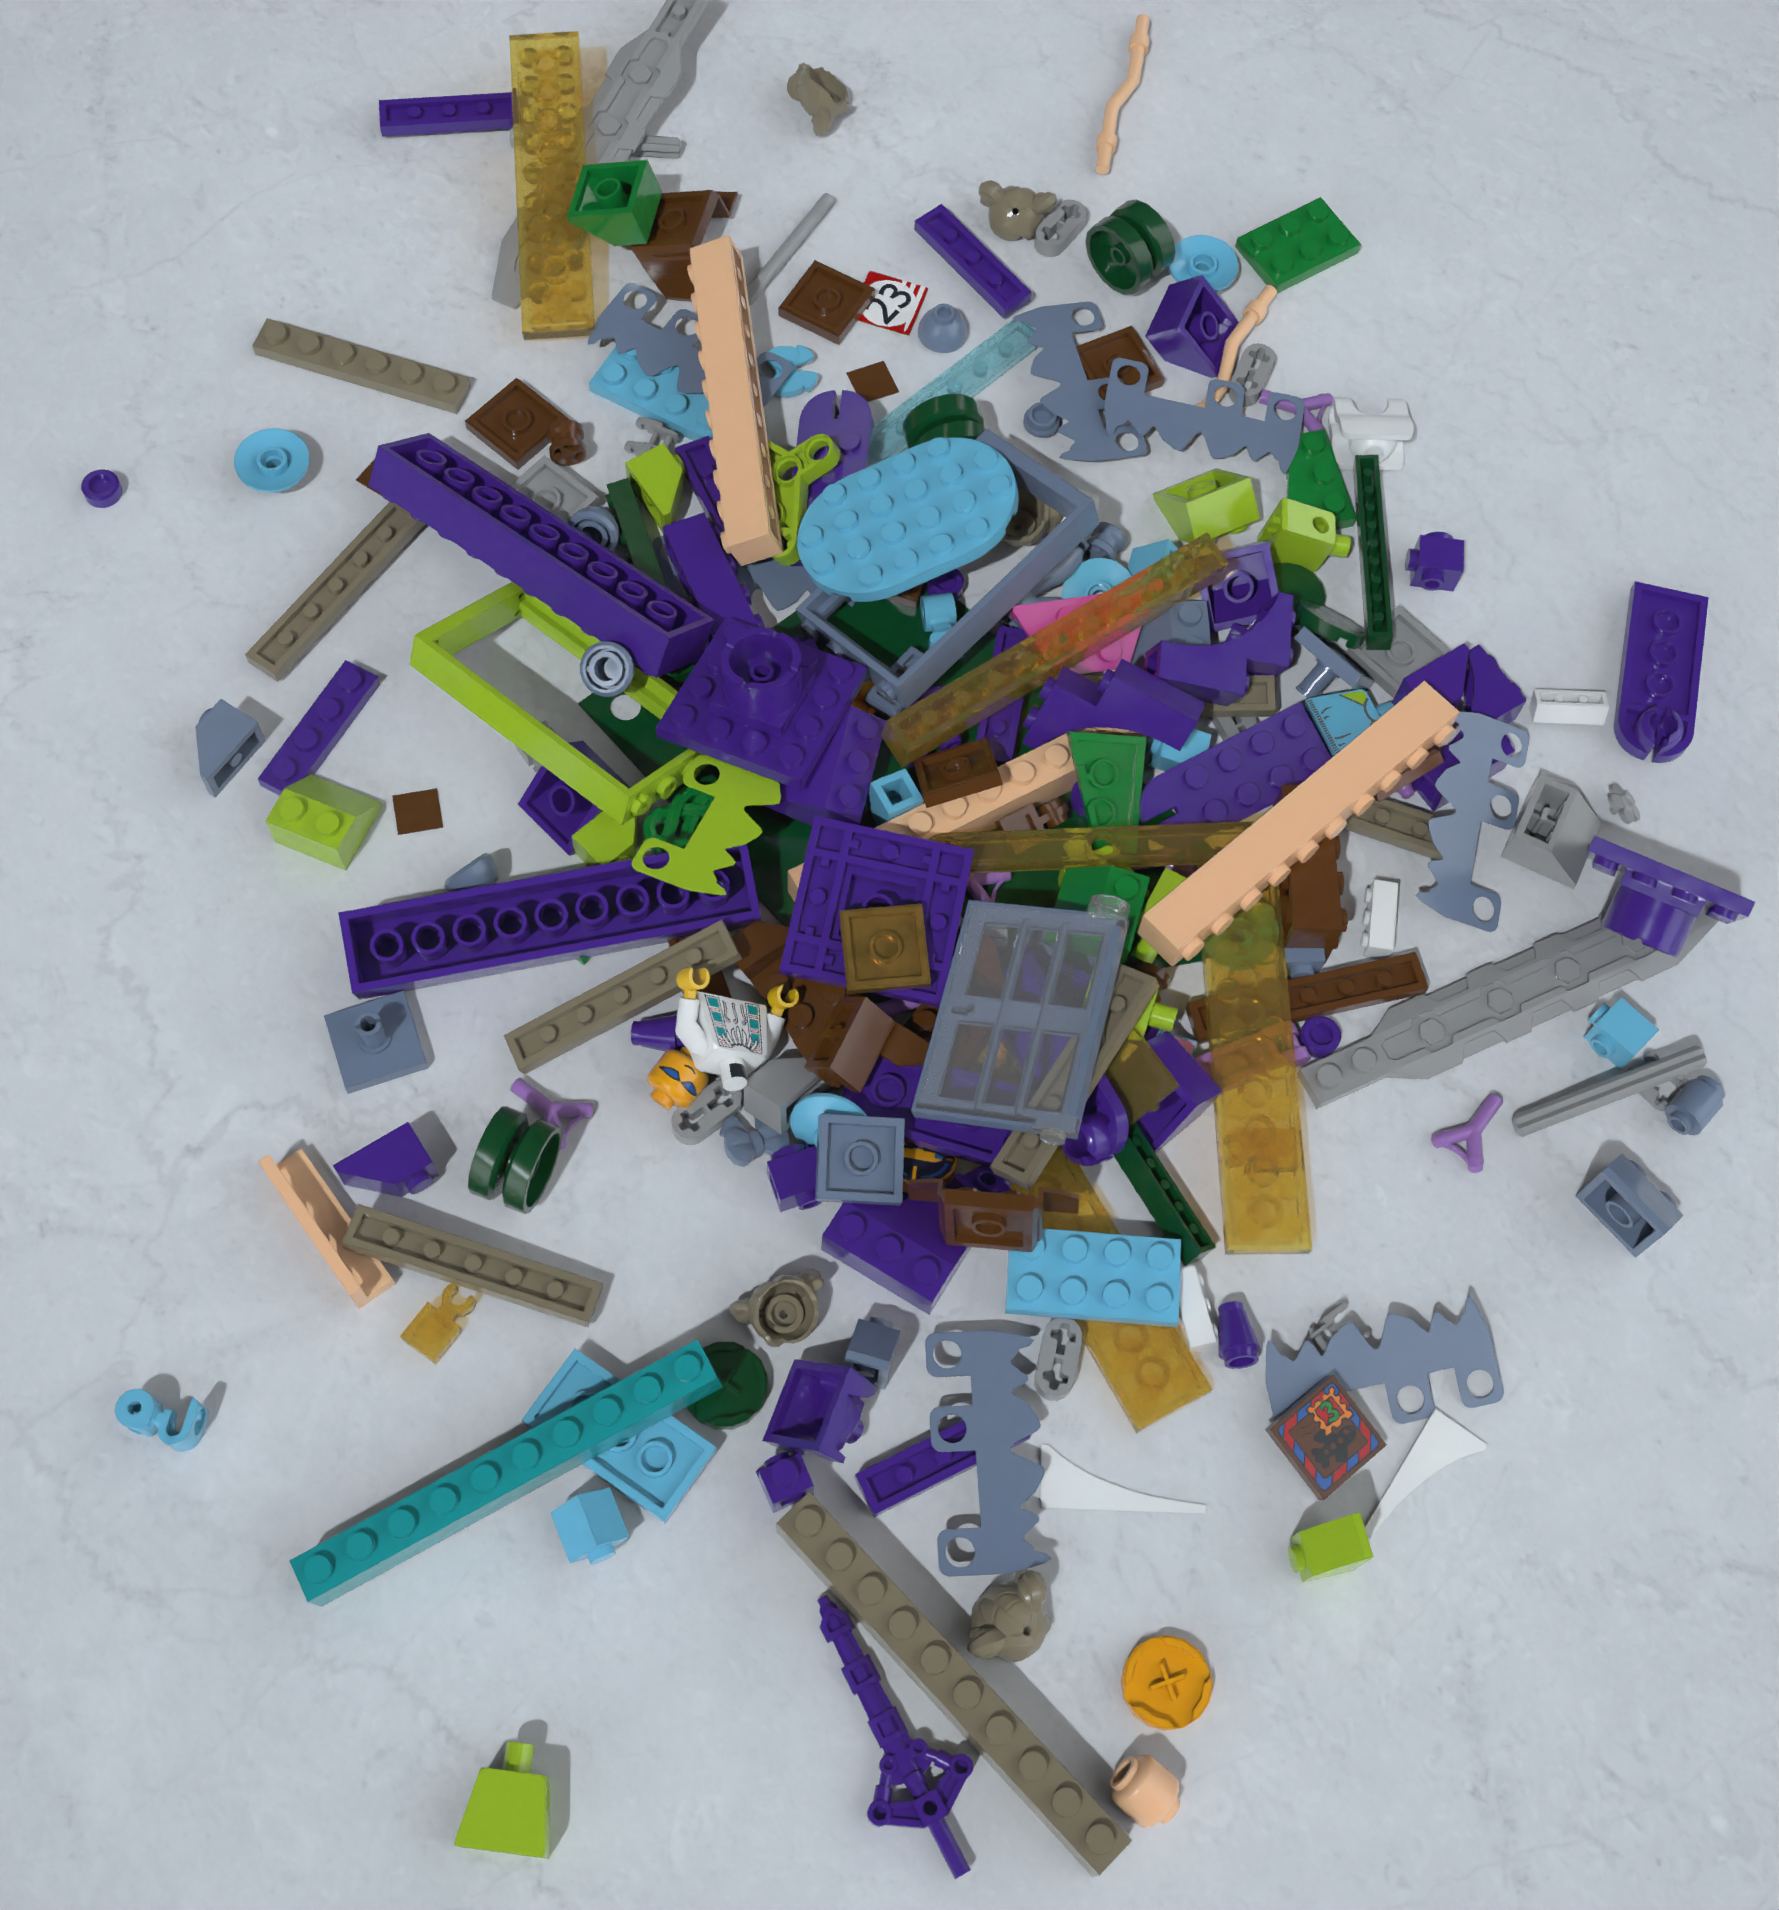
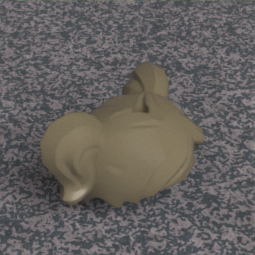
M805 63L799 64L796 73L790 76L787 83L788 94L792 99L799 101L807 114L812 116L811 122L814 125L813 131L816 136L827 135L828 131H830L832 120L850 109V104L847 102L848 92L846 86L837 80L830 71H825L823 67L813 69L809 64L806 65Z
M992 180L981 183L978 191L981 197L980 203L989 207L990 228L995 235L1006 241H1016L1020 237L1026 240L1033 238L1037 227L1043 221L1044 215L1050 213L1057 204V197L1054 193L1039 192L1036 194V192L1029 188H1020L1018 186H1007L1002 189L999 183ZM1014 209H1017L1019 212L1018 214L1014 215L1012 211Z
M1017 485L1019 493L1017 513L1012 515L1005 528L1006 535L1001 541L1012 546H1030L1037 542L1043 533L1052 532L1056 524L1061 523L1064 516Z
M810 1268L802 1270L795 1276L788 1274L779 1275L774 1280L764 1282L758 1286L750 1298L745 1297L741 1301H735L730 1304V1314L738 1322L751 1324L757 1334L771 1347H779L783 1343L794 1344L803 1341L814 1331L819 1321L818 1301L815 1294L823 1286L824 1280L821 1277L820 1271ZM780 1311L786 1312L785 1319L780 1318Z
M1027 1569L1016 1572L1013 1581L998 1582L982 1594L972 1607L971 1627L973 1630L968 1636V1652L975 1657H981L986 1660L996 1655L1010 1662H1018L1030 1657L1041 1647L1046 1634L1051 1628V1621L1043 1606L1047 1587L1040 1573L1032 1570L1028 1571Z

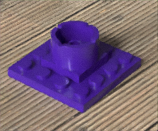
M726 617L657 724L656 734L658 738L801 790L866 680L867 667L798 643L790 636L782 632L777 633L774 629L756 628Z
M814 816L779 974L846 988L839 911L922 904L931 980L930 987L867 993L939 1008L950 970L974 849Z
M1594 836L1589 846L1588 859L1593 860V869L1615 877L1617 871L1624 873L1601 926L1631 940L1639 938L1642 940L1643 945L1677 958L1703 906L1708 908L1706 916L1725 924H1731L1736 922V920L1748 918L1754 907L1755 901L1600 837Z

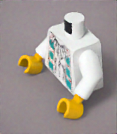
M684 968L676 977L679 988L684 991V996L679 997L675 1027L676 1035L690 1052L696 1069L701 1072L721 1075L723 1088L727 1091L741 1090L747 1085L748 1075L759 1066L767 1063L778 1043L786 1020L782 1018L784 1009L793 1007L798 1002L799 993L797 989L790 990L786 995V1001L783 1002L780 997L783 984L773 987L767 995L768 1003L772 1007L771 1012L767 1013L766 1005L698 992L697 990L704 989L709 983L710 975L706 968L696 969L693 981V968Z

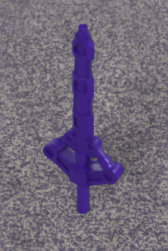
M825 1595L817 1600L820 1606L819 1613L822 1617L820 1630L827 1643L833 1641L844 1665L841 1671L853 1695H858L869 1719L867 1723L880 1748L883 1749L886 1755L879 1762L881 1774L879 1784L875 1786L873 1802L867 1810L868 1821L875 1827L894 1826L916 1829L928 1827L954 1879H957L971 1871L944 1817L948 1816L966 1779L971 1775L973 1762L965 1754L954 1755L942 1749L938 1751L927 1746L923 1739L917 1738L913 1741L910 1739L909 1732L896 1706H892L879 1683L882 1679L870 1655L863 1654L851 1632L855 1629V1626L848 1612L838 1609L836 1603L831 1601L828 1595ZM934 1762V1766L945 1770L946 1773L936 1787L930 1790L926 1782L927 1778L923 1772ZM905 1784L907 1790H910L914 1801L890 1803L893 1790L890 1786Z

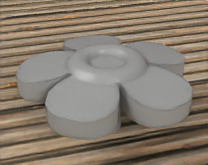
M1618 784L1609 786L1611 794L1608 797L1611 806L1610 812L1613 815L1619 812L1621 820L1626 824L1640 820V812L1636 805H1634L1635 800L1627 790H1623Z

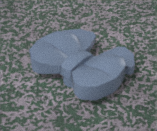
M731 1116L723 1122L719 1134L721 1137H724V1149L727 1157L734 1165L745 1167L749 1165L753 1158H759L763 1153L771 1156L779 1149L789 1146L788 1131L781 1135L754 1117L756 1131L748 1133L738 1118Z

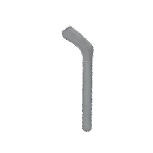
M824 193L755 278L747 284L749 305H752L757 300L767 284L832 207L835 201L830 194Z

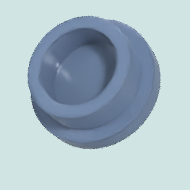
M1041 402L1032 405L1025 412L1023 419L1025 430L1030 435L1038 438L1052 436L1058 430L1060 422L1059 417L1052 414Z

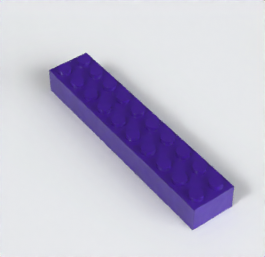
M430 433L378 445L369 486L381 493L385 500L399 505L409 512L412 518L424 522L436 530L442 538L451 540L466 550L469 556L479 559L493 568L497 575L514 582L527 595L536 597L551 607L554 613L566 617L578 625L587 635L594 636L602 642L610 641L624 647L630 653L634 664L639 666L640 670L645 674L655 678L699 660L704 653L715 619Z
M747 844L727 848L726 851L733 857L736 863L733 866L717 869L713 872L717 879L716 883L725 889L727 895L707 894L682 889L636 871L632 867L633 859L338 912L352 994L359 1000L389 995L403 990L405 992L668 943V940L674 938L680 939L693 935L720 920L725 923L728 931L743 929L755 921L761 922V913ZM662 853L643 857V862L648 868L660 869L669 862V854Z

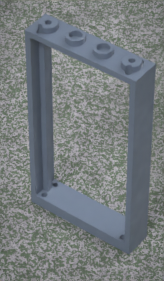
M986 429L976 441L985 443L997 450L1009 463L1017 485L1066 518L901 676L897 675L826 620L850 597L835 593L831 596L817 588L795 609L802 622L799 628L809 639L813 638L815 643L820 641L825 645L824 647L829 654L866 666L867 678L864 682L870 680L875 684L877 691L883 698L891 703L896 700L906 709L1100 524L1093 499L989 429Z

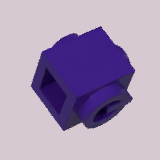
M1431 532L1426 535H1420L1414 549H1408L1405 559V571H1410V586L1422 587L1429 591L1445 590L1454 592L1464 569V540L1454 539L1452 535L1445 532Z
M793 1144L774 1152L770 1157L771 1160L767 1161V1176L780 1212L799 1207V1210H807L821 1204V1201H815L817 1158L815 1146Z

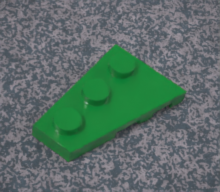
M1325 429L1301 433L1298 450L1286 472V498L1332 512L1335 516L1336 530L1353 527L1356 516Z
M1066 731L1094 851L1110 845L1119 854L1136 855L1139 800L1142 793L1146 737Z

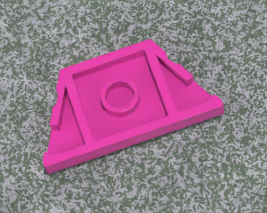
M1151 587L1016 605L1009 611L1012 619L1016 618L1028 636L1026 640L1034 652L1040 654L1043 659V665L1051 676H1058L1063 666L1080 675L1104 672L1107 668L1115 670L1121 658L1131 662L1152 592Z

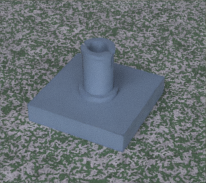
M1303 627L1294 637L1296 641L1317 658L1316 661L1318 662L1304 680L1296 686V689L1307 699L1318 697L1335 677L1341 678L1354 689H1362L1366 692L1375 682L1323 637L1310 629Z
M404 990L324 1015L343 1083L348 1094L428 1069Z
M820 1114L818 1116L815 1201L900 1206L903 1197L905 1119Z

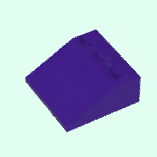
M850 705L802 789L798 790L779 783L780 803L763 806L810 826L813 825L814 816L856 825L860 824L886 721Z
M903 1192L902 1204L900 1206L842 1203L822 1234L821 1243L822 1251L928 1315L931 1314L971 1247L946 1245L943 1233L939 1229L938 1202L909 1200V1195L906 1192Z

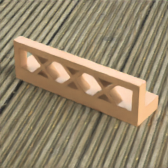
M302 1148L278 1164H275L269 1154L258 1161L359 1309L395 1285L394 1280L380 1260L342 1247V1240L351 1218Z

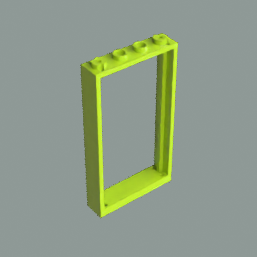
M514 582L506 584L414 635L409 665L620 825L625 824L635 816L644 815L650 806L661 798L665 800L670 797L675 789L684 783L683 777L693 760L699 755H704L687 749L628 789L454 658L452 655L519 617H523L579 660L582 659L583 654L590 646L602 642L596 637L584 633L578 625L566 617L554 613L551 607L536 597L527 595ZM634 664L633 680L623 692L661 719L678 691L661 678L645 674L640 670L639 666ZM711 764L699 766L694 772V778Z

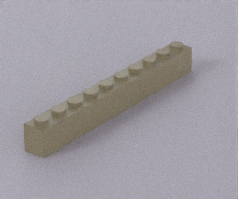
M808 1492L776 1523L777 1533L1092 1877L1100 1876L1130 1844L1132 1839L820 1502Z

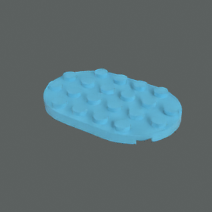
M937 437L853 473L834 484L828 485L804 514L797 536L798 554L803 567L812 582L825 593L831 596L834 593L847 596L854 602H870L900 594L968 564L989 552L1006 535L1005 528L1012 515L1017 513L1019 493L1013 471L1007 460L997 450L985 443L967 438Z

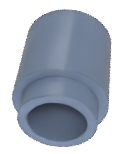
M1705 1075L1689 1080L1665 1108L1667 1122L1670 1127L1683 1135L1700 1134L1723 1106V1099L1725 1098L1723 1087L1716 1080Z

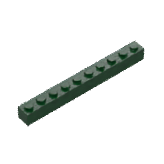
M1355 455L1353 480L1366 650H1390L1393 629L1378 455Z
M629 478L606 484L609 494H606L605 497L609 508L614 507L615 512L611 514L618 526L621 527L622 531L619 532L622 546L627 544L628 550L624 552L628 563H633L635 568L667 588ZM693 662L666 674L669 681H674L676 688L682 687L695 667Z
M1124 1106L1129 1124L1128 1138L1122 1151L1113 1156L1162 1230L1163 1235L1168 1239H1181L1180 1260L1183 1265L1188 1266L1200 1261L1214 1250L1216 1245Z

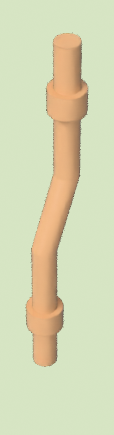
M1145 14L1137 16L1135 31L1130 36L1128 50L1131 56L1127 78L1106 103L1102 132L1097 136L1095 148L1098 152L1095 170L1101 175L1109 172L1111 155L1116 150L1117 136L1115 135L1118 110L1140 82L1143 57L1148 52L1150 40L1147 35L1149 17Z
M1266 285L1256 300H1251L1242 312V319L1226 339L1218 374L1219 380L1231 382L1239 345L1252 327L1258 325L1267 314L1268 305L1277 294V290L1272 285ZM1229 387L1216 389L1214 399L1217 403L1220 402ZM1206 397L1201 403H1197L1195 406L1205 408Z

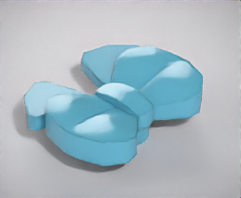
M797 345L796 348L793 346H778L768 350V352L789 361L793 365L792 372L774 395L785 398L794 397L802 394L804 390L809 392L816 386L818 379L816 372L796 371V366L813 360L814 355L809 348ZM773 360L765 361L767 366L775 370L776 375L774 378L782 374L783 368L780 363Z

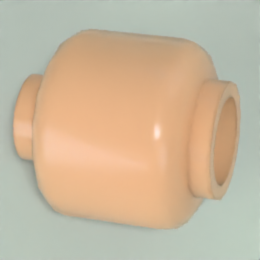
M1148 1754L1139 1755L1136 1758L1132 1755L1128 1756L1117 1766L1111 1776L1110 1786L1113 1788L1112 1801L1141 1827H1152L1159 1822L1166 1824L1176 1815L1180 1807V1800L1177 1799L1179 1780Z

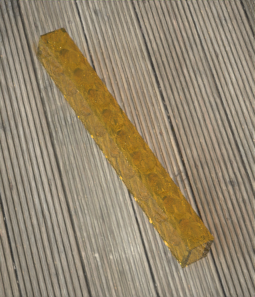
M1208 533L1201 535L886 720L881 737L901 767H905L1045 684L1049 676L1055 678L1059 675L1063 666L1070 669L1215 583L1229 564Z

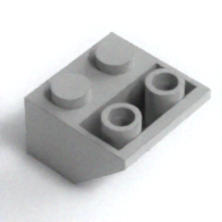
M1540 774L1525 798L1501 857L1574 889L1588 858L1589 846L1594 836H1597L1602 823L1577 789Z

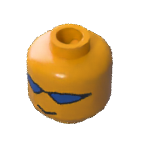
M682 1047L679 1051L668 1049L648 1073L647 1081L653 1089L650 1097L667 1110H670L673 1105L687 1108L691 1106L707 1086L709 1077L706 1072H701L695 1068L687 1048Z

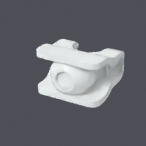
M1333 397L1328 416L1330 446L1338 468L1341 470H1353L1355 455H1378L1379 470L1398 471L1402 469L1405 461L1403 440L1411 439L1414 432L1413 422L1408 414L1406 401L1404 399H1387V406L1382 414L1369 415L1356 409L1351 398Z

